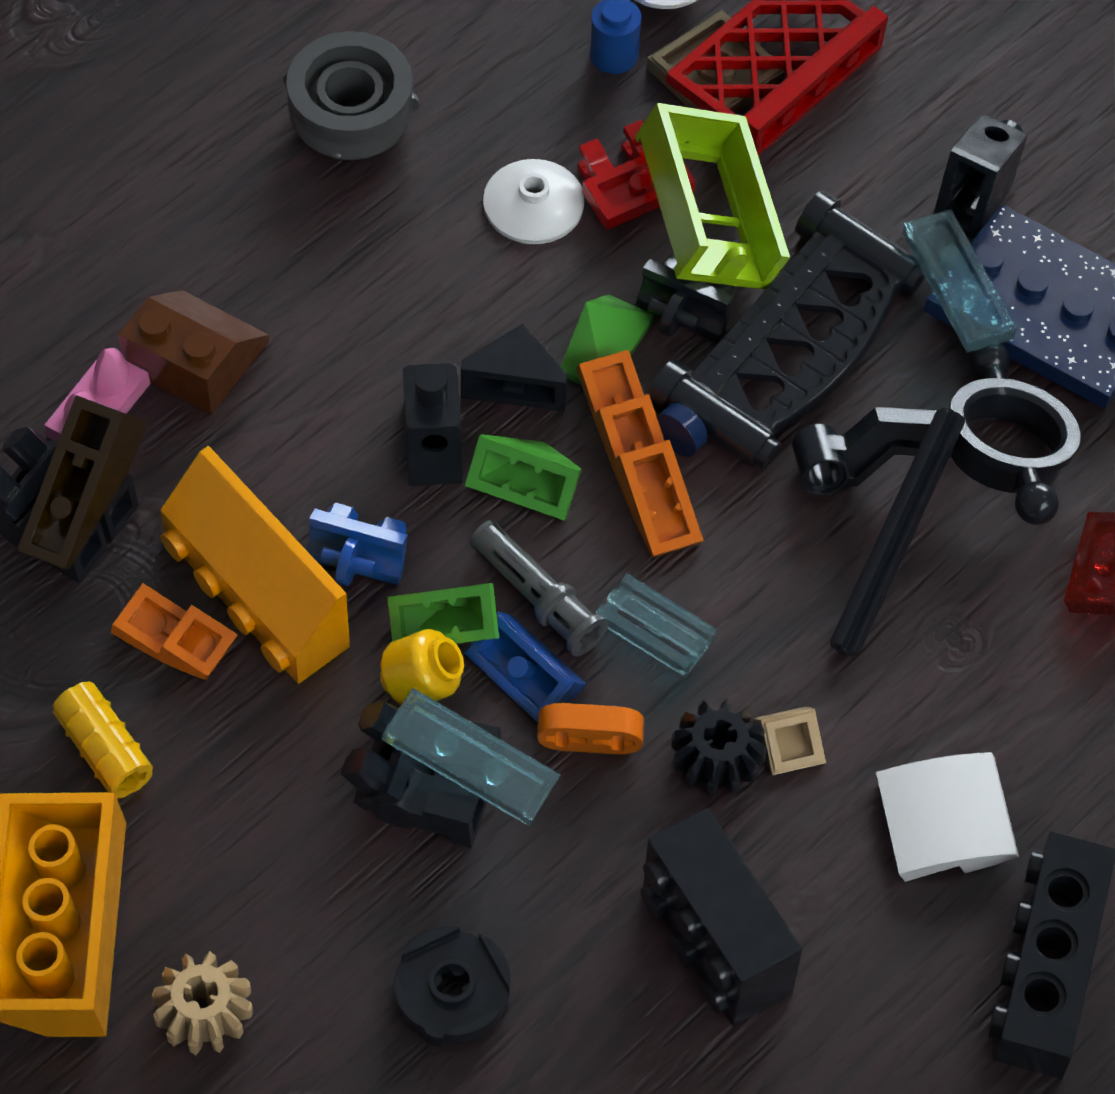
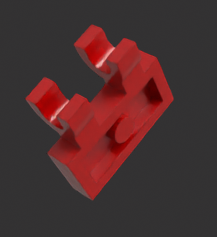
M642 119L625 126L623 129V133L628 141L621 144V150L629 160L624 164L613 167L598 138L579 147V152L584 160L577 164V169L585 179L582 185V193L606 231L660 207L642 143L636 142L635 138L644 123ZM685 165L691 189L694 193L696 180Z

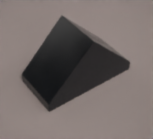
M523 324L462 360L460 369L461 398L565 412L567 373Z

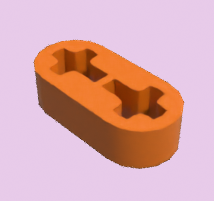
M553 703L542 707L538 713V743L552 750L630 754L640 750L643 746L644 717L640 712L631 708Z

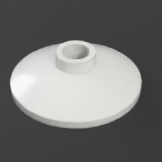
M526 159L504 166L491 177L484 191L483 206L489 223L504 237L524 244H545L561 239L577 226L584 211V195L579 181L566 168L547 160ZM529 191H538L539 193H530Z

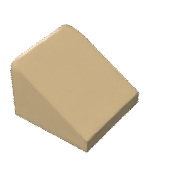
M801 707L754 718L755 724H762L765 731L764 739L761 743L767 748L766 762L771 775L826 763L815 708Z

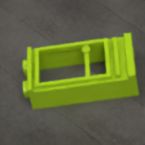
M657 103L635 138L636 142L642 143L669 240L673 248L674 257L677 262L674 267L676 278L766 290L787 263L790 255L746 117ZM682 158L717 163L733 217L698 212ZM702 222L736 227L741 243L707 239Z

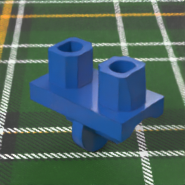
M334 503L327 512L314 509L309 518L310 536L307 551L318 563L337 568L335 576L337 584L349 586L355 574L394 585L399 584L403 576L408 537L405 522L389 517L379 520L377 526L358 521L359 514L355 512L353 507Z

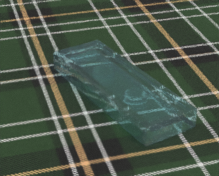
M952 210L905 222L902 234L966 352L982 349L991 344L1013 340L1017 327Z
M412 688L382 737L383 741L529 827L560 777L559 773Z

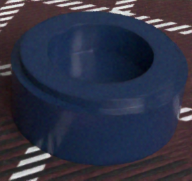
M672 403L657 416L664 440L670 439L673 451L690 457L706 444L708 438L706 427L699 416L689 407Z

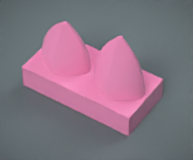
M116 348L102 350L94 364L44 424L46 436L52 440L60 438L76 395L127 414L150 385L149 373L126 361L124 355Z

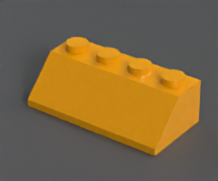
M210 446L201 450L160 510L164 533L160 535L161 541L168 553L176 561L180 562L182 559H185L195 570L193 572L194 577L206 595L210 598H214L217 595L228 607L227 613L236 628L244 635L251 632L262 644L261 650L268 663L279 673L286 670L297 684H300L350 648L346 592Z
M115 792L0 793L1 1023L46 1037H106L126 832V820Z

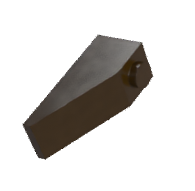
M76 395L17 550L69 570L128 475L148 422Z

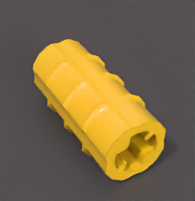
M90 681L81 682L65 690L53 704V714L66 731V736L71 738L80 751V757L84 758L94 771V778L100 780L108 793L115 792L117 799L124 798L141 789L153 775V766L141 751L140 743L134 741L125 728V722L120 721L111 708V702L105 700L94 683Z

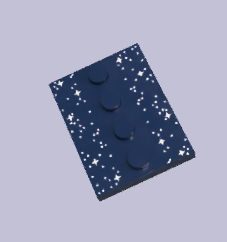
M1001 204L928 296L924 312L979 342L987 339L1001 342L1008 349L1012 360L1095 405L1106 409L1115 397V263Z

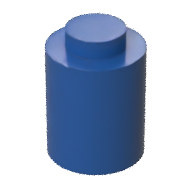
M602 0L592 11L590 59L596 68L605 73L620 74L627 72L638 61L641 12L630 0Z

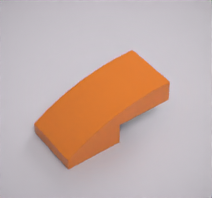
M142 583L114 621L110 633L147 655L204 680L209 678L238 635L192 604L186 611L144 583Z

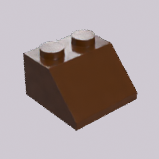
M183 290L148 297L118 334L121 353L126 361L147 371L151 384L210 415L215 412L269 342L268 334Z

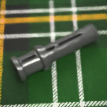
M488 520L482 523L474 531L469 542L471 547L482 554L535 607L536 620L542 626H551L567 642L566 648L573 656L584 655L599 643L608 629V620L601 614L594 615L577 599V590L572 585L563 582L557 583L500 528L495 520Z

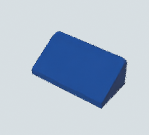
M497 611L499 639L472 642L464 654L538 722V713L542 707L553 703H569L580 694L587 684L514 616Z

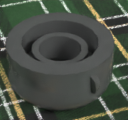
M344 31L331 33L315 39L304 46L294 57L288 72L283 77V82L287 88L290 121L297 135L309 148L321 155L334 159L353 161L371 158L384 153L396 145L404 136L410 124L413 111L419 108L418 96L413 93L411 67L404 54L389 41L366 32ZM347 99L365 102L355 107H344L335 104Z

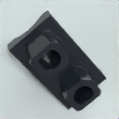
M672 255L667 257L662 263L649 259L642 270L643 280L635 305L662 317L659 331L666 336H672L680 325L719 342L725 334L735 286L677 279L674 272L677 262Z

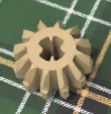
M209 951L204 957L202 964L194 965L193 958L185 953L182 958L183 971L179 972L165 967L162 977L166 986L156 987L153 990V1002L159 1007L153 1014L156 1026L160 1027V1029L168 1028L166 1033L167 1040L173 1047L188 1039L189 1051L196 1056L202 1049L203 1042L211 1041L212 1048L220 1053L224 1048L222 1036L225 1034L232 1038L240 1039L243 1035V1026L240 1020L251 1019L252 1003L246 999L251 994L250 982L246 978H237L239 974L238 966L233 960L217 968L216 955ZM205 998L210 1006L200 1008L196 1001Z

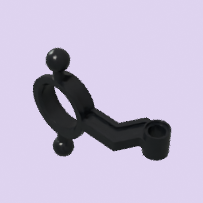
M992 339L983 340L972 348L968 359L972 373L980 380L970 382L960 388L954 395L949 409L961 414L965 418L964 427L949 458H952L954 463L967 476L978 483L998 491L1016 493L1015 509L1019 517L1029 524L1042 525L1053 519L1058 511V495L1050 485L1056 481L1061 469L1073 460L1081 438L1079 425L1069 409L1048 392L1025 382L1007 379L1005 374L1010 367L1011 361L1008 349L999 341ZM875 407L843 436H840L833 427L826 424H814L801 429L793 439L792 448L803 488L811 494L823 496L833 494L844 486L858 487L892 456H915L937 410ZM993 418L1019 424L1038 435L1049 446L1052 453L1039 458H1021L999 452L978 439L972 432L968 422L977 419Z

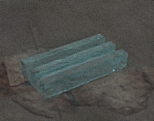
M628 573L621 579L620 587L617 590L614 588L608 595V602L605 605L601 604L595 611V614H601L608 620V629L684 677L687 676L716 639L717 629ZM618 609H621L645 624L648 630L660 637L669 639L689 653L686 656L616 612Z

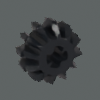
M726 698L721 703L719 710H713L703 700L698 706L697 715L684 712V715L680 718V729L675 730L672 734L671 747L676 752L673 757L674 768L676 771H687L686 783L689 788L703 781L707 783L706 790L710 797L717 792L718 785H724L734 796L740 789L741 781L753 784V781L757 779L759 771L757 766L762 765L766 759L767 748L761 743L763 742L765 731L762 724H750L752 714L748 707L736 714L732 713L731 704ZM722 746L724 747V750H717L713 747Z

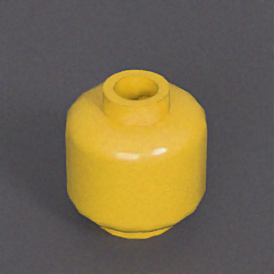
M433 629L418 631L391 642L383 651L380 663L381 683L385 691L401 706L406 708L416 705L426 706L453 695L458 689L464 669L462 653L457 644L441 632Z

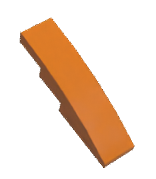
M629 349L580 363L576 370L594 422L629 510L651 558L702 543L704 540L670 439L664 440L649 394L644 395Z

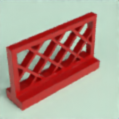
M752 0L668 71L666 83L699 108L707 111L736 115L725 106L724 98H752L753 108L744 116L746 117L759 156L882 48L888 16L874 5L865 12L850 0ZM759 14H780L781 28H754L753 19ZM787 14H814L815 28H788ZM822 14H840L849 20L850 23L844 28H823ZM726 42H747L748 56H721L720 47ZM755 42H782L783 56H756ZM790 42H817V52L812 56H791ZM693 70H715L716 85H696L686 76ZM722 70H750L751 84L723 85ZM757 70H785V80L780 84H758Z

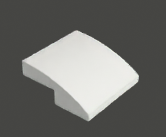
M992 752L933 758L876 772L899 875L905 882L958 866L966 874L1019 858Z

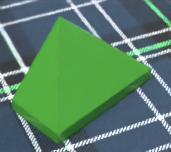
M610 294L587 301L561 364V368L567 373V379L581 385L576 370L580 363L628 349L632 356L654 322V315Z
M482 434L478 438L465 486L552 517L566 520L581 468L546 442Z
M493 583L387 597L392 642L425 629L439 631L456 644L499 639Z

